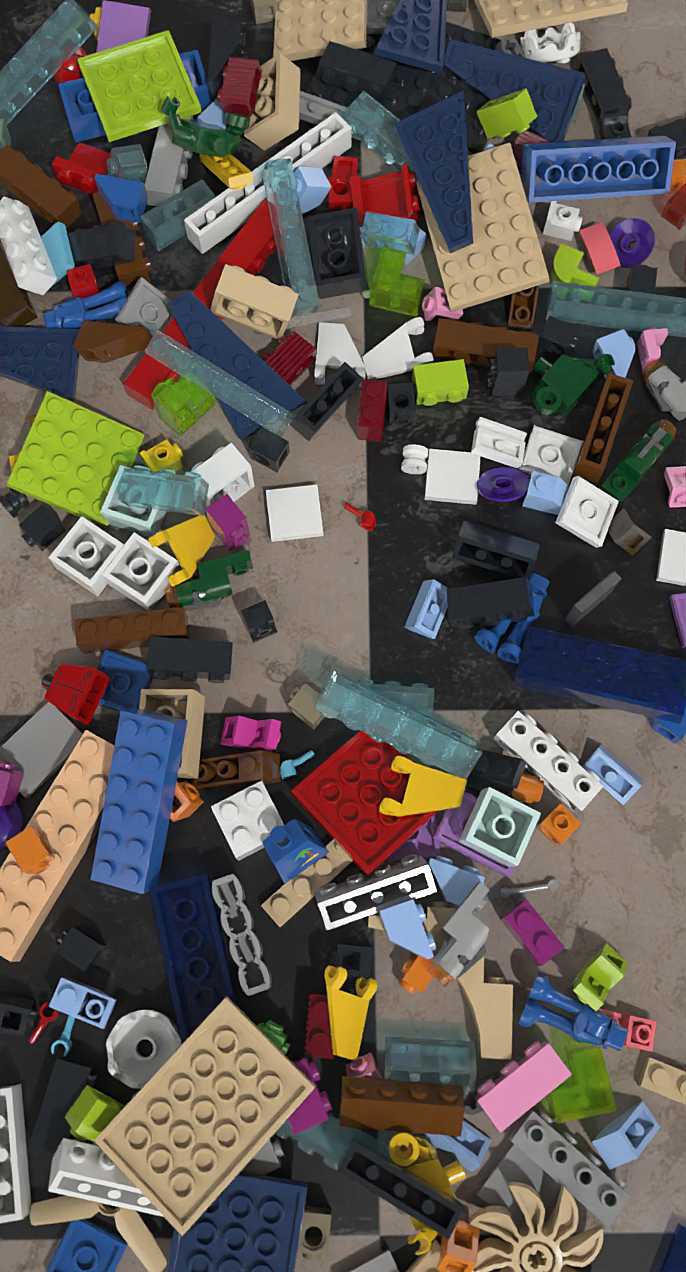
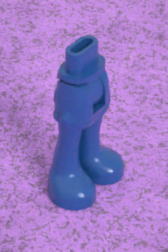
M123 280L118 281L111 287L84 298L76 297L61 305L54 306V310L44 313L47 328L80 329L84 321L95 322L97 320L101 321L117 317L129 296L125 282ZM110 303L97 309L88 311V309L93 308L95 306Z
M532 573L529 579L532 585L535 616L527 617V620L517 622L509 637L501 644L497 652L498 657L507 662H520L523 655L522 649L519 647L531 623L540 615L539 610L542 601L547 595L546 589L550 582L536 573ZM511 619L500 621V624L493 625L490 630L480 629L474 637L475 641L486 651L494 653L510 625Z
M538 972L529 995L531 998L527 1000L519 1025L530 1027L535 1022H542L567 1033L578 1043L585 1042L597 1046L602 1045L603 1049L611 1047L619 1052L621 1051L629 1029L616 1024L617 1019H611L600 1010L595 1011L588 1004H584L551 986L549 978L545 974ZM536 1000L549 1002L576 1015L575 1020L545 1007Z

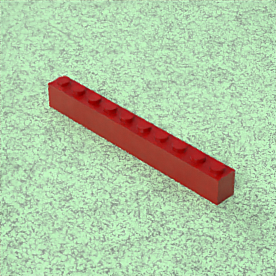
M266 197L197 286L193 294L211 310L214 294L225 264L238 266L253 276L256 272H260L268 256L274 254L283 236H287L292 229L291 211ZM175 317L156 340L157 345L148 350L123 383L128 396L151 410L157 404L162 403L167 390L172 384L174 385L178 382L182 370L186 365H190L195 358V354Z

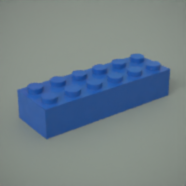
M198 50L181 53L179 56L200 103L201 111L205 110L211 104L208 81ZM80 78L58 84L75 142L106 135L85 79Z
M666 136L523 144L521 182L527 202L670 193L676 141Z
M139 708L121 710L91 880L140 894H145L157 887L188 720Z

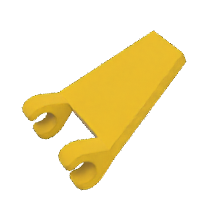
M202 514L169 529L160 531L148 538L152 548L168 541L182 568L181 571L168 577L172 587L191 578L198 567L197 564L201 562L214 541L215 535L205 515Z
M402 756L395 757L391 769L398 773L410 774L402 804L393 799L384 798L379 808L381 813L392 816H405L459 808L461 806L467 783L466 779L414 763Z
M328 966L325 970L333 1055L357 1061L369 1001L376 992L378 983L372 978L367 980L366 978L359 977L356 980L357 996L340 991V987L346 980L347 971L342 967Z

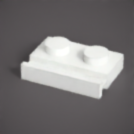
M479 417L476 421L477 426L474 431L471 453L518 469L523 464L526 443L524 440L527 433Z

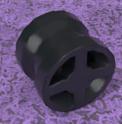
M9 488L7 494L0 495V504L13 518L18 516V511L22 508L26 509L30 506L24 496L12 488Z

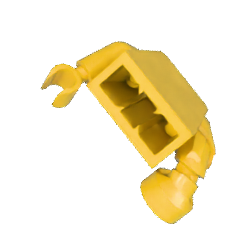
M406 1131L398 1132L391 1137L388 1151L391 1159L397 1165L403 1166L455 1198L450 1186L466 1178L459 1160L442 1168L435 1148L426 1139L414 1137ZM409 1215L415 1231L420 1229V1233L410 1235L408 1243L411 1244L419 1240L420 1249L415 1254L426 1253L431 1247V1241L439 1233Z

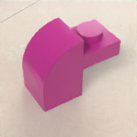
M239 715L226 717L220 744L245 751L264 750L272 752V749H276L280 741L281 721L274 719L256 721Z

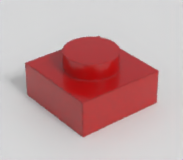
M334 156L332 177L357 176L358 158Z

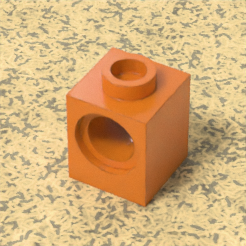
M560 803L536 828L557 847L581 823Z
M30 826L5 842L23 873L38 875L50 867L49 862L55 859L40 831L35 827Z

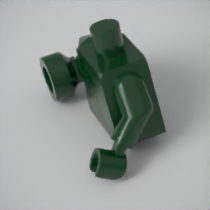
M167 96L161 106L162 111L169 116L168 121L173 133L172 143L200 154L224 158L226 155L234 153L241 144L240 136L243 131L249 128L250 117L233 112L226 113L225 123L229 127L228 131L215 124L180 118V115L176 114L180 106V101L176 97L171 101L169 96Z
M603 354L598 359H584L561 355L554 364L541 357L533 368L542 375L540 382L535 386L532 393L536 409L545 415L558 412L565 418L594 386L599 375L598 371L601 370L604 375H608L611 372L609 365H615L613 356L611 354Z

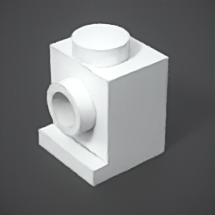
M551 201L543 235L571 241L574 231L579 232L583 219V217L578 216L580 209L557 204V201Z

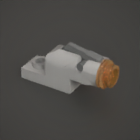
M659 360L653 361L642 371L646 386L661 411H670L680 421L686 417V381L682 383V380L665 363H661Z
M481 882L473 888L441 928L450 938L448 940L445 938L437 955L429 963L431 967L427 972L444 987L449 982L453 983L456 978H460L487 953L484 943L487 940L489 928L471 913L473 910L478 913L489 900L485 896L489 889Z

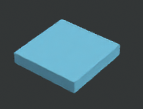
M57 222L41 236L57 277L53 285L67 274L66 270L75 267L65 224Z

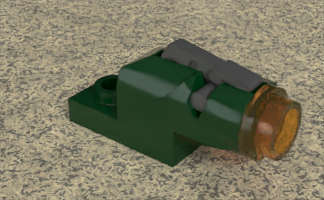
M664 419L652 424L621 460L614 472L601 485L600 490L618 500V505H620L675 439V426Z
M249 550L198 563L200 578L193 576L180 584L165 589L170 609L184 607L185 611L219 607L221 599L233 594L228 575L239 576L246 574L249 569H253Z

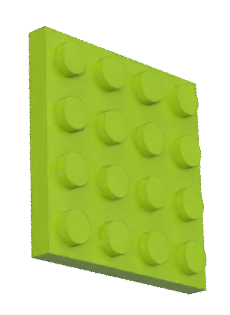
M169 30L77 59L109 142L169 123V116L161 109L167 96H169L171 101L174 97L180 101V106L176 111L180 118L201 113L200 103Z
M47 391L6 486L107 528L109 523L103 518L101 509L120 465L132 468L145 434Z

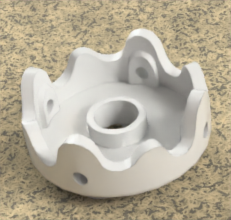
M571 22L564 25L562 32H557L554 28L548 27L541 37L537 36L536 29L525 31V36L521 37V49L527 59L543 63L551 61L567 63L570 61V57L575 56L580 50V32L575 34V27Z
M139 1010L123 1016L118 1020L106 1042L108 1053L107 1066L111 1075L131 1088H143L182 1046V1038L178 1027L164 1013L155 1010ZM143 1039H147L153 1044V1052L149 1057H143L138 1052V1044Z

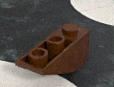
M539 285L511 294L508 326L533 329Z
M97 320L95 322H83L72 347L86 361L108 363L156 346L157 341L151 335L150 330L143 325L111 324Z
M260 750L202 759L199 762L198 779H192V785L196 789L252 786L260 781L263 784L281 782L280 755Z

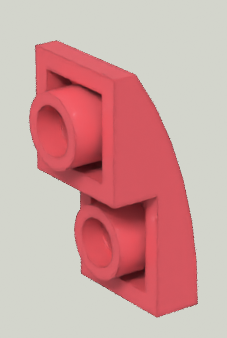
M603 222L579 230L580 239L588 252L589 261L596 275L620 266L614 245Z
M598 1009L611 1019H617L616 1024L629 1029L623 1045L652 1052L657 1021Z

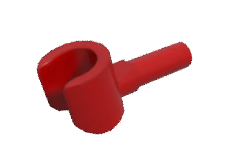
M349 503L344 505V509L361 518L359 523L361 528L368 531L373 530L376 519L371 511L363 512Z
M48 1002L40 1007L39 1014L41 1019L28 1039L33 1044L48 1022L55 1021L59 1016V1011L55 1009L51 1017H45V1010L50 1004Z

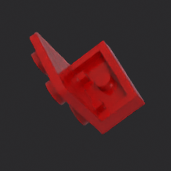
M79 143L69 160L56 156L52 165L59 183L92 195L99 192L95 181V174L115 176L121 165V160L117 155Z

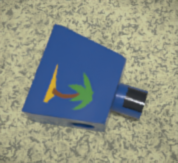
M297 819L291 820L283 827L277 826L273 828L270 836L262 842L269 858L285 884L329 853L316 830Z

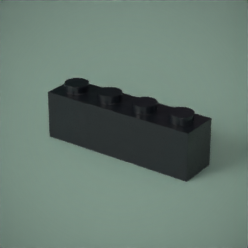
M354 1136L351 1137L337 1164V1171L445 1238L450 1239L464 1211L459 1200L403 1166L397 1165L393 1160Z

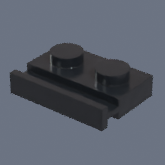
M475 748L466 772L468 776L465 788L481 792V790L490 787L513 799V791L519 785L526 762L521 758Z

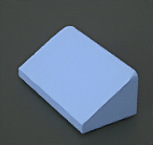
M434 579L423 581L405 628L435 639L448 608L447 589L449 588Z
M602 744L581 766L585 770L593 771L600 778L599 783L604 786L603 788L623 805L644 782L641 777Z
M463 1120L461 1136L423 1133V1137L455 1161L459 1160L460 1164L471 1172L480 1166L492 1141L465 1120Z

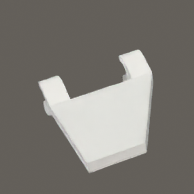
M421 317L414 318L405 323L362 357L368 380L413 371L414 365L433 363L432 353L427 352L414 358L408 334L419 335L424 332V321Z
M319 322L314 373L315 384L324 385L326 368L338 369L344 362L351 366L365 380L366 367L345 325Z

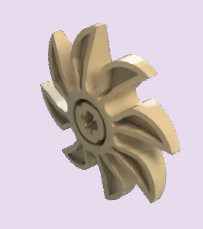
M509 1182L508 1185L526 1220L523 1223L516 1222L509 1209L503 1206L485 1207L476 1212L469 1220L470 1225L496 1234L504 1239L486 1238L478 1244L477 1264L472 1272H489L498 1268L501 1269L497 1272H579L565 1264L578 1267L588 1265L598 1255L603 1243V1228L601 1225L575 1236H570L576 1231L578 1225V1209L572 1193L563 1184L555 1209L547 1222H543L545 1208L540 1195L529 1185L520 1182Z

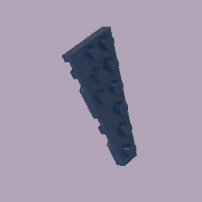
M400 0L373 55L440 73L444 67L447 0Z
M452 39L449 41L444 57V66L490 100L527 88L537 117L529 123L530 129L544 139L549 140L550 143L564 142L586 78L585 73Z
M462 91L394 124L450 254L474 243L464 92Z
M191 291L168 303L240 440H244L261 430V428L270 425L307 403L301 395Z
M0 327V376L44 392H51L75 402L80 354L72 346L80 329Z

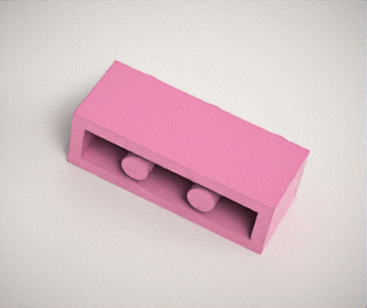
M538 1041L534 1042L524 1051L526 1056L518 1063L512 1060L501 1069L502 1076L494 1082L492 1079L487 1080L477 1089L479 1094L474 1098L500 1133L572 1075L549 1043L542 1042L540 1044Z

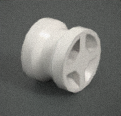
M421 445L405 446L402 454L405 457L401 465L402 471L409 474L425 473L427 471L425 459L428 457V449Z

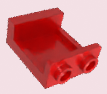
M407 164L402 165L403 171L367 180H362L359 175L350 177L353 208L357 207L362 233L370 231V223L373 220L408 219L411 222L418 221L417 211H420L421 207L418 195L415 196L414 187H417L414 176L415 172L411 171Z

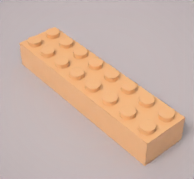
M85 730L25 828L27 829L32 826L40 831L55 856V859L49 862L50 867L38 875L23 873L10 852L0 868V956L10 962H20L100 828L114 745Z

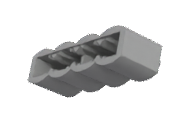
M233 874L214 880L212 883L213 897L217 905L222 909V926L227 935L231 937L230 952L236 964L240 966L239 981L242 989L249 996L271 988V973L267 964L262 960V944L258 936L253 932L254 920L250 909L244 904L245 891L241 881Z

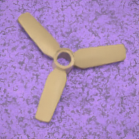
M68 1195L37 1202L31 1206L30 1221L32 1225L91 1218L99 1211L106 1216L114 1215L117 1230L149 1272H162L168 1265L167 1258L136 1210L123 1207L112 1209L105 1203Z

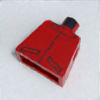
M61 664L55 675L48 673L43 677L42 687L47 689L44 697L45 700L85 725H89L111 678L92 667Z

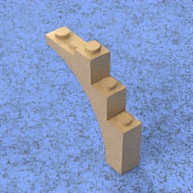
M432 902V907H426L425 909L426 921L422 922L425 933L431 932L436 945V950L432 951L434 956L437 955L445 938L447 940L450 938L441 928L456 909L450 908V903ZM379 912L368 916V928L385 931ZM482 957L460 978H456V981L461 986L471 1008L477 1031L478 1056L481 1058L511 1060L513 985L505 984V978L488 977V983H484V957Z

